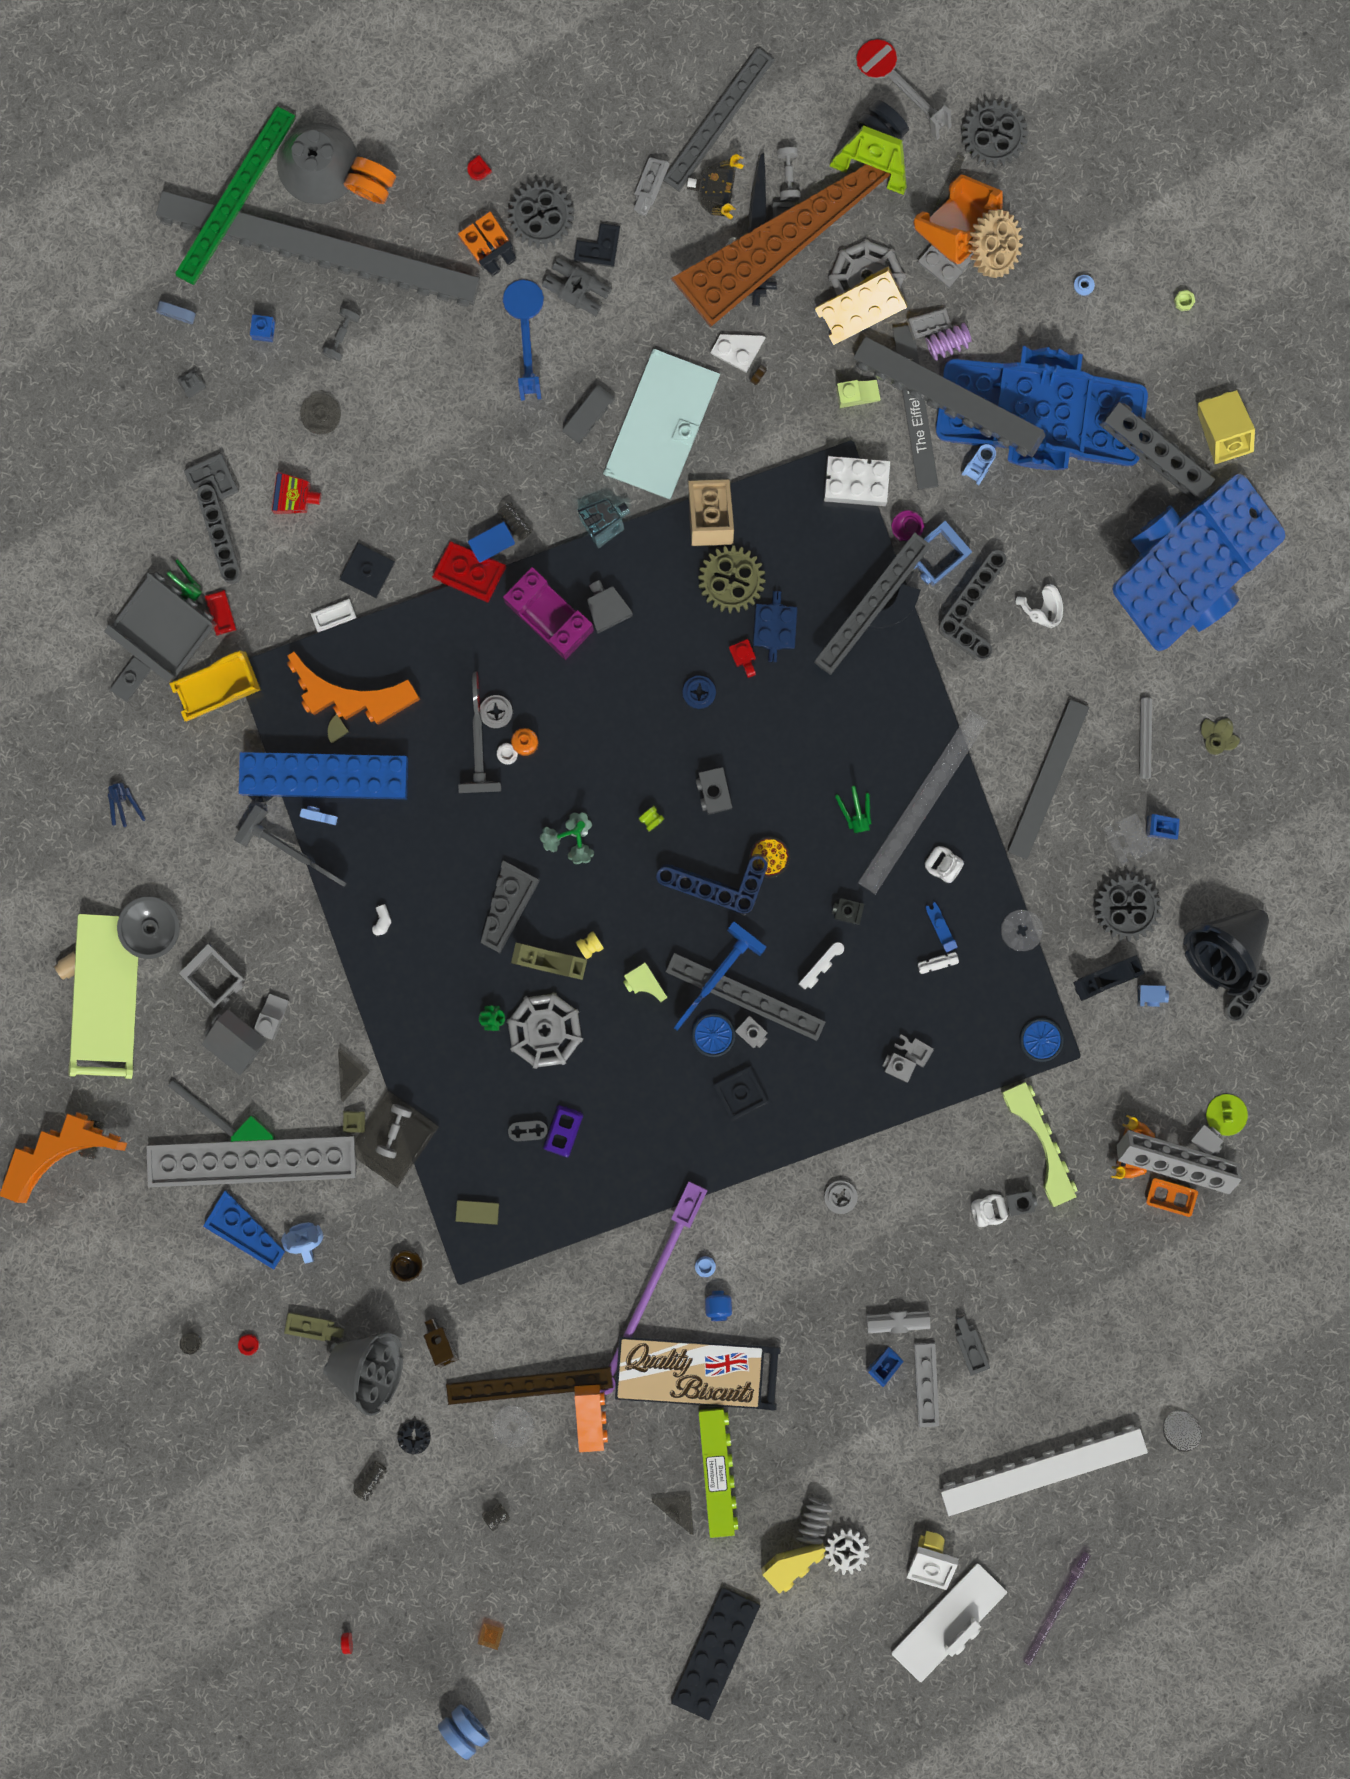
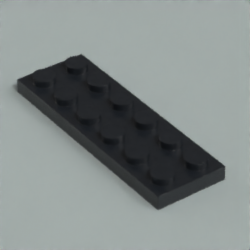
M722 1587L671 1704L708 1721L710 1720L761 1606L759 1603Z

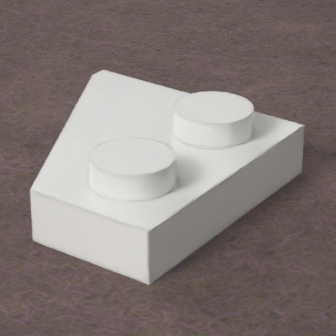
M720 334L710 354L747 373L765 337Z

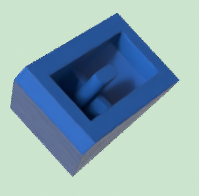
M1156 814L1149 815L1147 817L1146 837L1178 840L1180 819Z
M888 1347L866 1370L884 1387L904 1361Z

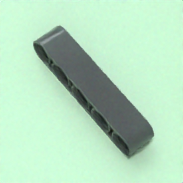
M203 485L197 491V498L220 574L228 584H236L241 580L242 574L216 491L209 485ZM211 491L212 498L206 501L203 500V494ZM212 511H218V517L215 520H209V513ZM218 530H223L224 537L220 540L215 539V533ZM223 550H230L229 558L221 559V552ZM230 569L236 570V576L233 579L226 577Z

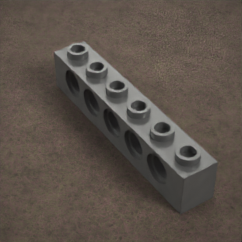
M1120 402L1114 405L1099 425L1195 502L1201 499L1215 480L1207 469L1200 468L1195 464V460L1191 456L1184 455L1179 451L1180 448L1175 443L1168 442L1163 438L1164 435L1159 430L1148 426V422L1144 418L1137 417L1132 413V409L1128 405L1121 404ZM1123 420L1129 423V430L1123 426ZM1139 433L1145 436V442L1139 439ZM1155 446L1160 447L1161 455L1155 452ZM1171 459L1176 460L1177 468L1171 465ZM1187 472L1192 473L1193 481L1187 478Z

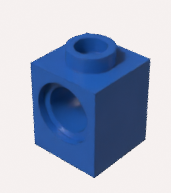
M252 315L251 338L258 341L273 342L276 324L274 318Z

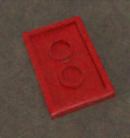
M450 541L432 577L434 580L488 603L506 569V565L491 558L480 563L473 550Z

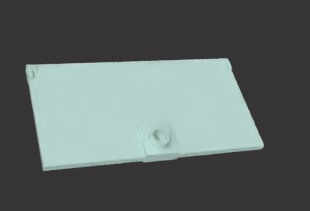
M653 349L603 474L671 500L720 374Z

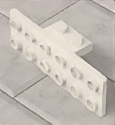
M975 1564L901 1641L891 1654L919 1682H922L948 1654L951 1657L954 1654H960L965 1648L964 1644L969 1639L973 1640L979 1634V1628L981 1627L979 1622L1007 1594V1591L980 1564Z

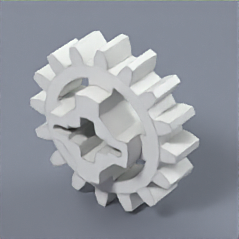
M841 1528L839 1535L833 1532L834 1538H827L830 1545L825 1546L826 1551H829V1553L825 1554V1558L831 1559L828 1565H835V1572L841 1569L842 1575H845L846 1570H849L852 1575L853 1569L856 1568L858 1571H861L859 1565L867 1564L864 1557H869V1553L865 1552V1550L869 1549V1545H863L866 1539L865 1537L859 1539V1531L852 1534V1529L849 1528L848 1532L844 1533L843 1528ZM844 1538V1542H842L840 1545H836V1543L840 1539ZM853 1539L860 1545V1549L853 1546ZM846 1547H849L852 1553H848L847 1556H844L842 1550H845ZM833 1554L839 1555L841 1564L835 1560ZM854 1558L858 1559L856 1562L849 1565V1562L851 1560H853Z

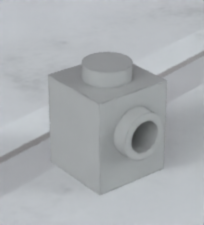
M750 1016L735 1031L752 1048L756 1045L760 1048L767 1040L765 1037L767 1032Z
M892 1053L891 1056L887 1055L882 1066L885 1067L884 1072L908 1082L916 1063Z
M1203 1124L1188 1139L1201 1152L1216 1156L1222 1149L1221 1144L1223 1140L1219 1138L1221 1134L1213 1127L1209 1129Z

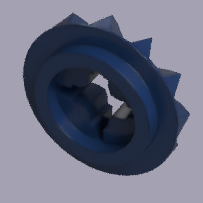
M704 676L690 678L683 687L684 700L689 706L696 709L708 707L716 696L713 682ZM699 684H701L702 691L708 693L701 695L700 701H698L697 694L690 692L697 690Z

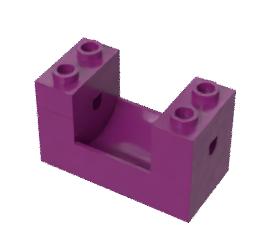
M533 567L503 597L506 605L565 660L594 631L593 624L578 610L575 611L548 586L547 581Z

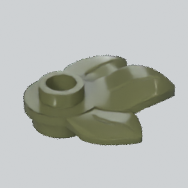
M1208 718L1203 721L1201 735L1206 740L1205 748L1210 754L1218 755L1224 750H1233L1239 744L1240 738L1232 735L1233 723L1230 719H1222L1217 724ZM1213 741L1218 742L1219 746H1214Z

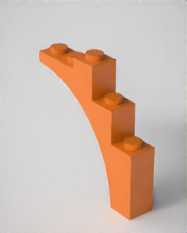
M295 652L287 655L290 660L287 662L293 673L297 671L300 676L298 682L304 691L308 690V692L301 695L304 699L301 703L307 713L311 711L315 715L335 703L336 705L333 708L338 717L343 716L347 720L367 708L368 710L365 713L370 722L375 721L379 725L420 700L409 680L394 687L378 691L348 690L332 685L316 676L305 666Z
M76 1112L75 1115L67 1114L61 1132L50 1129V1132L41 1131L35 1149L24 1146V1149L15 1148L0 1196L17 1203H27L34 1186L41 1176L54 1163L66 1155L91 1147H107L125 1151L127 1143L120 1140L121 1136L109 1133L108 1136L102 1134L103 1130L93 1127L94 1121L88 1120V1115L79 1112Z

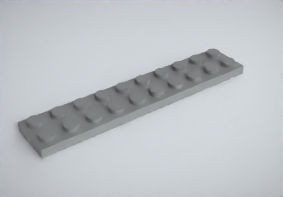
M355 1136L147 1146L148 1187L356 1178Z

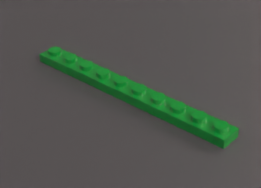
M278 106L276 107L175 272L176 277L195 285L296 119L294 114Z

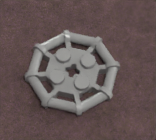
M864 239L863 242L845 250L841 249L838 252L839 255L832 273L829 275V281H831L837 296L844 293L840 280H846L849 289L864 280L861 277L862 274L866 275L867 272H870L872 275L884 269V263L889 260L894 271L892 275L899 289L903 280L906 279V274H903L895 256V250L870 242L869 239ZM863 250L865 252V255L859 259L853 260L850 257ZM869 250L881 254L884 257L882 259H879L874 256L869 255ZM847 261L850 264L847 273L840 274L844 262Z
M554 992L548 995L524 997L523 1002L506 1022L509 1026L512 1047L510 1050L530 1063L535 1069L543 1066L566 1064V1060L578 1044L583 1041L578 1017L580 1012L558 997L557 993ZM549 1003L548 1009L535 1011L533 1007L536 1004ZM554 1004L568 1015L562 1018L552 1010ZM529 1007L532 1012L525 1023L518 1022ZM569 1018L571 1019L573 1036L566 1034L565 1021ZM544 1024H546L547 1028L551 1029V1032H548L546 1037L543 1036V1033H539V1029H542ZM517 1026L523 1027L525 1040L520 1043ZM565 1038L571 1039L564 1051L560 1053L558 1047ZM528 1044L537 1051L536 1057L522 1048V1046ZM554 1050L557 1055L540 1058L541 1052Z

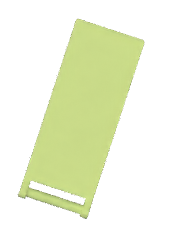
M79 914L77 916L69 1076H124L125 1079H132L138 957L130 954L119 940L117 933L119 916ZM77 1060L126 1062L125 1068L77 1066Z

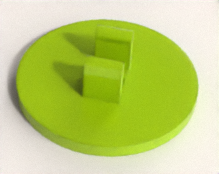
M1224 1094L1217 1096L1210 1102L1206 1111V1118L1210 1127L1216 1129L1221 1135L1230 1136L1237 1134L1244 1128L1248 1119V1112L1240 1098Z

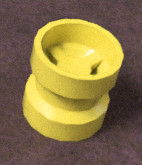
M594 932L588 934L584 940L580 939L576 942L586 959L590 958L592 953L604 949Z

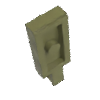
M290 1312L287 1316L284 1334L320 1341H331L332 1336L342 1338L344 1333L343 1328L334 1327V1322L330 1320Z

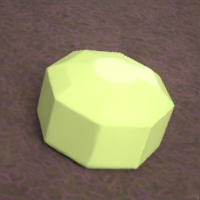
M1188 290L1179 291L1174 299L1175 307L1180 311L1190 310L1195 303L1194 294Z

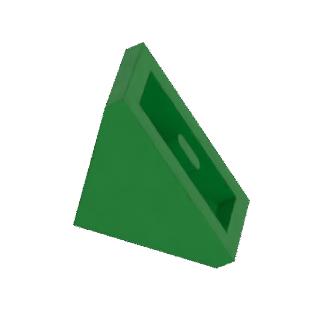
M252 1115L231 1137V1142L274 1140L275 1135Z

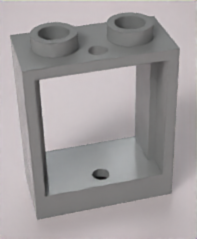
M207 944L179 973L215 1009L219 1006L223 1008L230 1001L228 997L233 992L237 994L245 986L243 982L246 980L211 944ZM212 955L237 978L217 1000L192 977Z

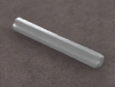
M1144 697L1140 700L1139 777L1140 779H1150L1152 699Z

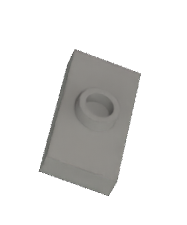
M946 308L907 320L913 340L952 328Z

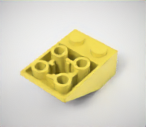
M823 1543L809 1545L776 1554L761 1568L762 1575L779 1594L782 1591L787 1592L793 1587V1581L798 1576L802 1578L809 1572L810 1569L808 1567L813 1562L817 1564L825 1557V1546Z

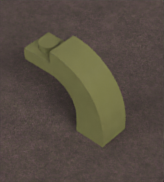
M516 943L511 963L583 980L587 959Z

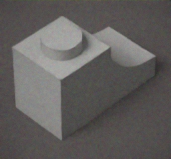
M269 994L259 1014L254 1031L263 1037L275 1040L289 1001Z

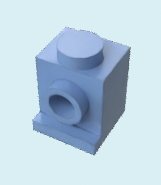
M1138 986V1006H1144L1145 1002H1147L1149 1007H1160V1003H1168L1169 991L1166 990V986Z

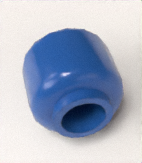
M712 1291V1295L705 1298L706 1316L711 1318V1321H727V1317L732 1315L731 1297L724 1295V1291Z

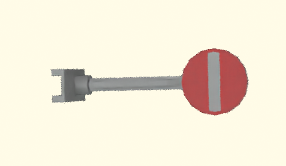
M876 39L862 45L856 60L858 69L864 76L876 80L889 77L927 115V118L930 120L931 135L936 140L940 138L939 130L944 125L948 129L952 127L951 110L946 105L939 111L935 108L933 109L894 70L897 64V55L890 43Z

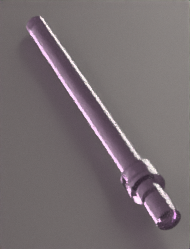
M1083 1552L1077 1565H1074L1071 1569V1576L1023 1661L1027 1665L1031 1666L1079 1578H1082L1085 1572L1084 1568L1091 1557L1090 1554Z

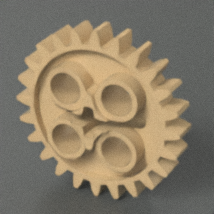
M995 209L989 210L988 213H983V218H977L979 225H973L975 232H970V235L973 236V240L969 241L972 244L969 252H973L970 260H976L973 266L979 267L978 272L983 273V276L992 278L1003 277L1004 274H1009V269H1014L1013 262L1018 263L1016 256L1021 255L1018 249L1023 246V244L1019 243L1023 236L1018 235L1021 230L1020 227H1016L1018 220H1013L1014 215H1009L1008 211Z

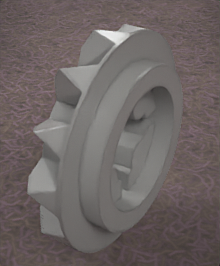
M493 695L482 702L479 712L484 724L498 729L508 724L512 718L513 710L506 698ZM495 703L499 710L505 711L498 715L497 721L494 714L487 713L494 710Z
M840 1180L831 1183L824 1195L827 1207L832 1212L838 1214L850 1212L855 1207L858 1199L854 1186L849 1182ZM845 1189L844 1196L849 1199V1202L842 1200L837 1206L838 1198L833 1193L840 1194Z

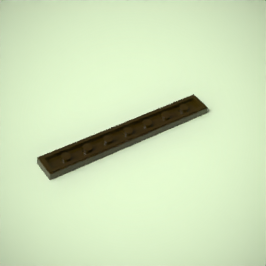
M610 1366L447 1383L446 1389L448 1405L570 1393L575 1392V1386L600 1385V1389L613 1388L614 1386L612 1367Z

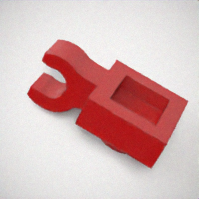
M747 639L730 646L729 650L736 667L743 665L748 678L756 675L751 663L756 657L749 640Z

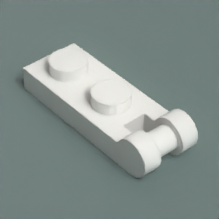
M838 942L834 943L800 981L799 985L803 989L807 987L811 989L819 980L816 976L821 971L825 973L831 967L832 963L830 960L835 955L842 954L844 946Z

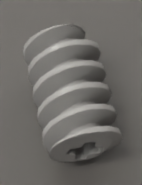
M808 1498L813 1502V1505H806L811 1512L803 1514L808 1518V1521H801V1524L806 1528L798 1530L803 1534V1537H796V1539L813 1545L822 1544L823 1540L818 1536H825V1532L821 1528H827L828 1524L823 1520H830V1516L826 1512H832L833 1508L823 1501Z

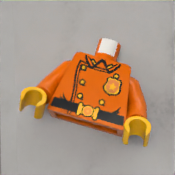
M1126 1115L1130 1121L1127 1125L1122 1124L1123 1127H1126L1124 1135L1130 1130L1155 1138V1134L1146 1124L1138 1121L1135 1117ZM1117 1159L1116 1166H1112L1113 1169H1116L1117 1173L1115 1176H1111V1178H1134L1144 1175L1147 1170L1119 1162Z

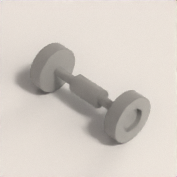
M794 147L780 148L777 150L778 158H786L785 182L788 183V190L780 192V200H799L801 198L800 191L792 190V182L794 181L793 167L790 165V158L798 156V149Z
M393 1104L391 1111L398 1115L395 1123H392L387 1136L389 1137L387 1145H377L376 1148L377 1153L389 1158H395L397 1151L390 1148L393 1139H396L401 1117L410 1118L412 1110L397 1104Z

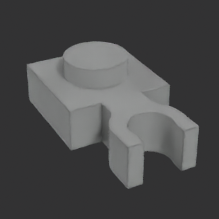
M901 1034L900 1038L905 1040V1044L899 1046L895 1043L894 1047L899 1050L908 1051L905 1057L924 1067L934 1049L916 1038L913 1043H910Z

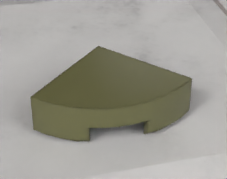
M338 715L332 718L328 726V737L331 743L349 733Z

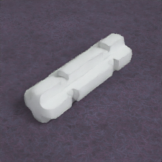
M952 952L946 957L942 955L928 959L929 962H926V960L918 963L920 973L924 974L929 972L930 969L934 971L948 967V964H958L959 960L956 952Z

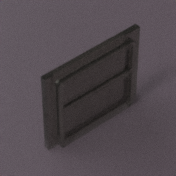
M388 1091L366 1123L365 1132H360L355 1139L356 1159L398 1188L439 1126ZM393 1104H397L412 1110L410 1118L401 1117L396 1139H393L390 1148L397 1151L395 1158H389L377 1153L376 1148L377 1145H387L389 1140L387 1136L392 1123H395L398 1115L392 1112L391 1108Z

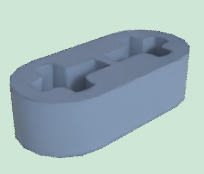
M159 301L156 312L188 324H193L196 316L190 310Z

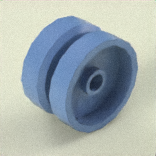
M460 1704L451 1713L453 1719L445 1717L438 1724V1729L454 1751L462 1758L469 1760L476 1753L475 1745L483 1747L490 1740V1736L480 1721L465 1706Z

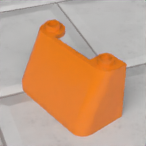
M963 174L951 182L949 186L950 199L931 217L929 213L922 211L914 218L915 230L955 264H961L972 253L969 252V249L972 248V244L969 241L973 240L970 232H975L974 224L979 225L977 218H983V213H988L989 210H1002L1003 202L1002 190Z

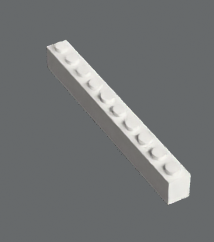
M1134 1425L1125 1426L1122 1428V1432L1114 1434V1431L1102 1434L1103 1438L1094 1440V1437L1083 1440L1081 1445L1069 1444L1063 1446V1450L1056 1453L1054 1450L1042 1453L1043 1457L1037 1459L1032 1456L1023 1459V1463L1015 1465V1463L1002 1466V1470L996 1472L995 1469L984 1471L983 1476L975 1478V1475L965 1477L962 1483H946L943 1485V1489H940L948 1516H952L1146 1454L1148 1452L1139 1427L1134 1428Z

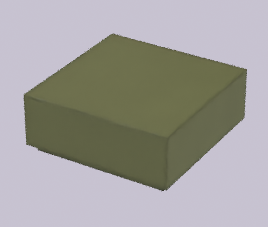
M343 1111V1132H365V1111Z

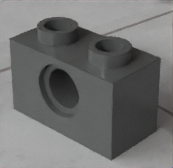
M723 767L700 772L698 774L699 778H696L698 791L702 790L704 798L700 799L703 811L707 810L709 815L732 809ZM716 786L719 789V795L716 797L709 796L707 793L708 788Z

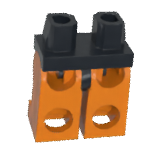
M489 212L475 222L476 227L474 224H471L459 232L458 237L482 270L485 269L493 277L501 271L496 263L497 260L503 258L508 266L517 259L513 251V245L492 213Z

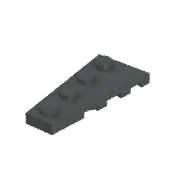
M505 861L501 865V873L497 880V888L492 899L490 914L487 917L481 940L482 944L501 953L540 881Z

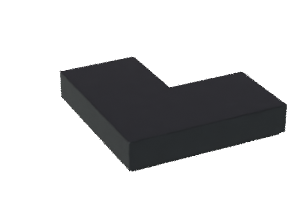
M600 223L597 243L577 240L574 262L614 267L620 226Z

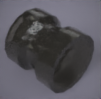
M500 1502L495 1504L492 1510H487L481 1514L492 1531L496 1530L499 1524L510 1520L508 1513Z

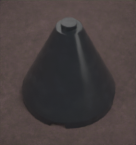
M1253 909L1193 927L1185 935L1183 945H1187V951L1184 954L1196 974L1216 990L1219 987L1229 990L1227 992L1228 995L1239 996L1246 994L1255 985L1269 925L1267 913L1263 910Z

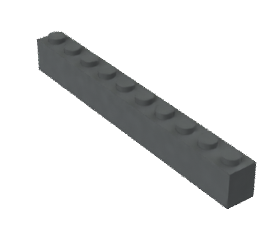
M865 337L853 357L857 364L856 367L863 372L870 371L880 381L884 382L887 380L891 382V385L897 390L902 391L904 389L908 391L909 395L914 399L920 400L921 398L927 401L926 404L936 410L940 408L950 418L955 419L957 417L961 419L962 423L967 427L973 428L974 426L980 429L979 432L984 436L997 438L1001 445L1005 447L1010 445L1016 448L1015 451L1026 457V455L1033 457L1045 438L1044 430L868 337Z

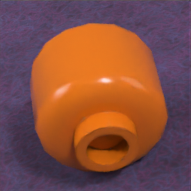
M521 728L513 734L511 744L514 751L519 755L528 756L536 751L538 737L531 729Z

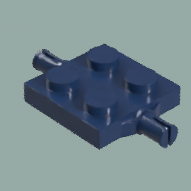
M773 591L772 604L755 605L753 646L769 649L768 662H772V660L777 662V650L795 648L797 607L782 605V592Z

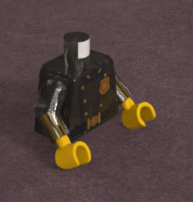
M735 154L730 159L709 165L706 169L702 170L701 179L689 177L687 190L699 191L698 202L710 215L726 216L728 219L733 218L729 213L731 210H736L730 204L736 169L733 168L742 169L744 165L738 163V160L744 157Z

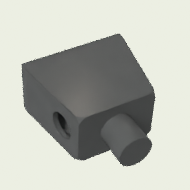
M600 580L589 585L594 596L587 599L597 633L633 616L632 611L614 587L605 590Z

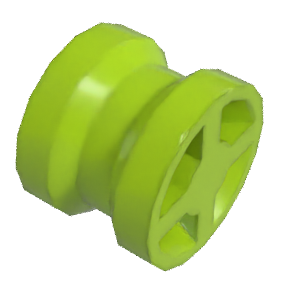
M655 806L639 818L640 822L646 824V829L649 832L665 819L657 813Z

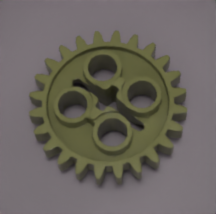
M724 546L723 553L716 549L717 556L709 554L711 561H703L706 568H700L704 575L698 576V579L704 581V583H701L699 588H705L702 596H709L706 600L707 603L714 601L713 608L720 605L721 612L726 607L730 614L732 608H735L739 613L741 606L748 610V602L754 606L753 598L760 599L757 591H764V588L759 586V584L765 583V580L760 578V576L765 574V571L758 570L761 568L762 563L755 564L757 556L750 558L751 551L743 554V547L740 548L739 552H736L735 546H732L731 551H728L727 547ZM722 562H728L731 565V569L724 572L720 569L719 565ZM747 568L751 575L748 578H743L739 575V571ZM714 573H719L720 575L725 576L727 578H730L731 575H734L735 580L749 583V586H744L743 584L735 581L732 584H729L728 579L716 577ZM721 581L725 588L722 591H716L713 588V584ZM741 588L744 591V595L740 598L735 597L733 590Z

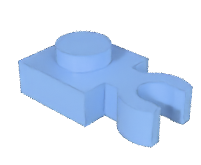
M308 806L307 809H301L300 817L332 825L337 823L338 817L320 813L319 808Z

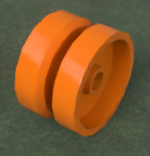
M355 157L351 166L354 173L347 175L343 183L344 186L360 197L378 204H385L389 195L386 188L393 186L397 178L396 175L374 161L363 157Z

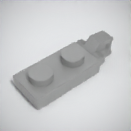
M652 157L648 159L635 191L636 205L634 210L638 214L646 216L650 205H653L670 165L667 161Z

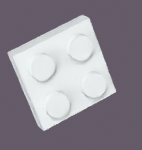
M918 1547L908 1569L907 1579L947 1590L958 1566L959 1558Z

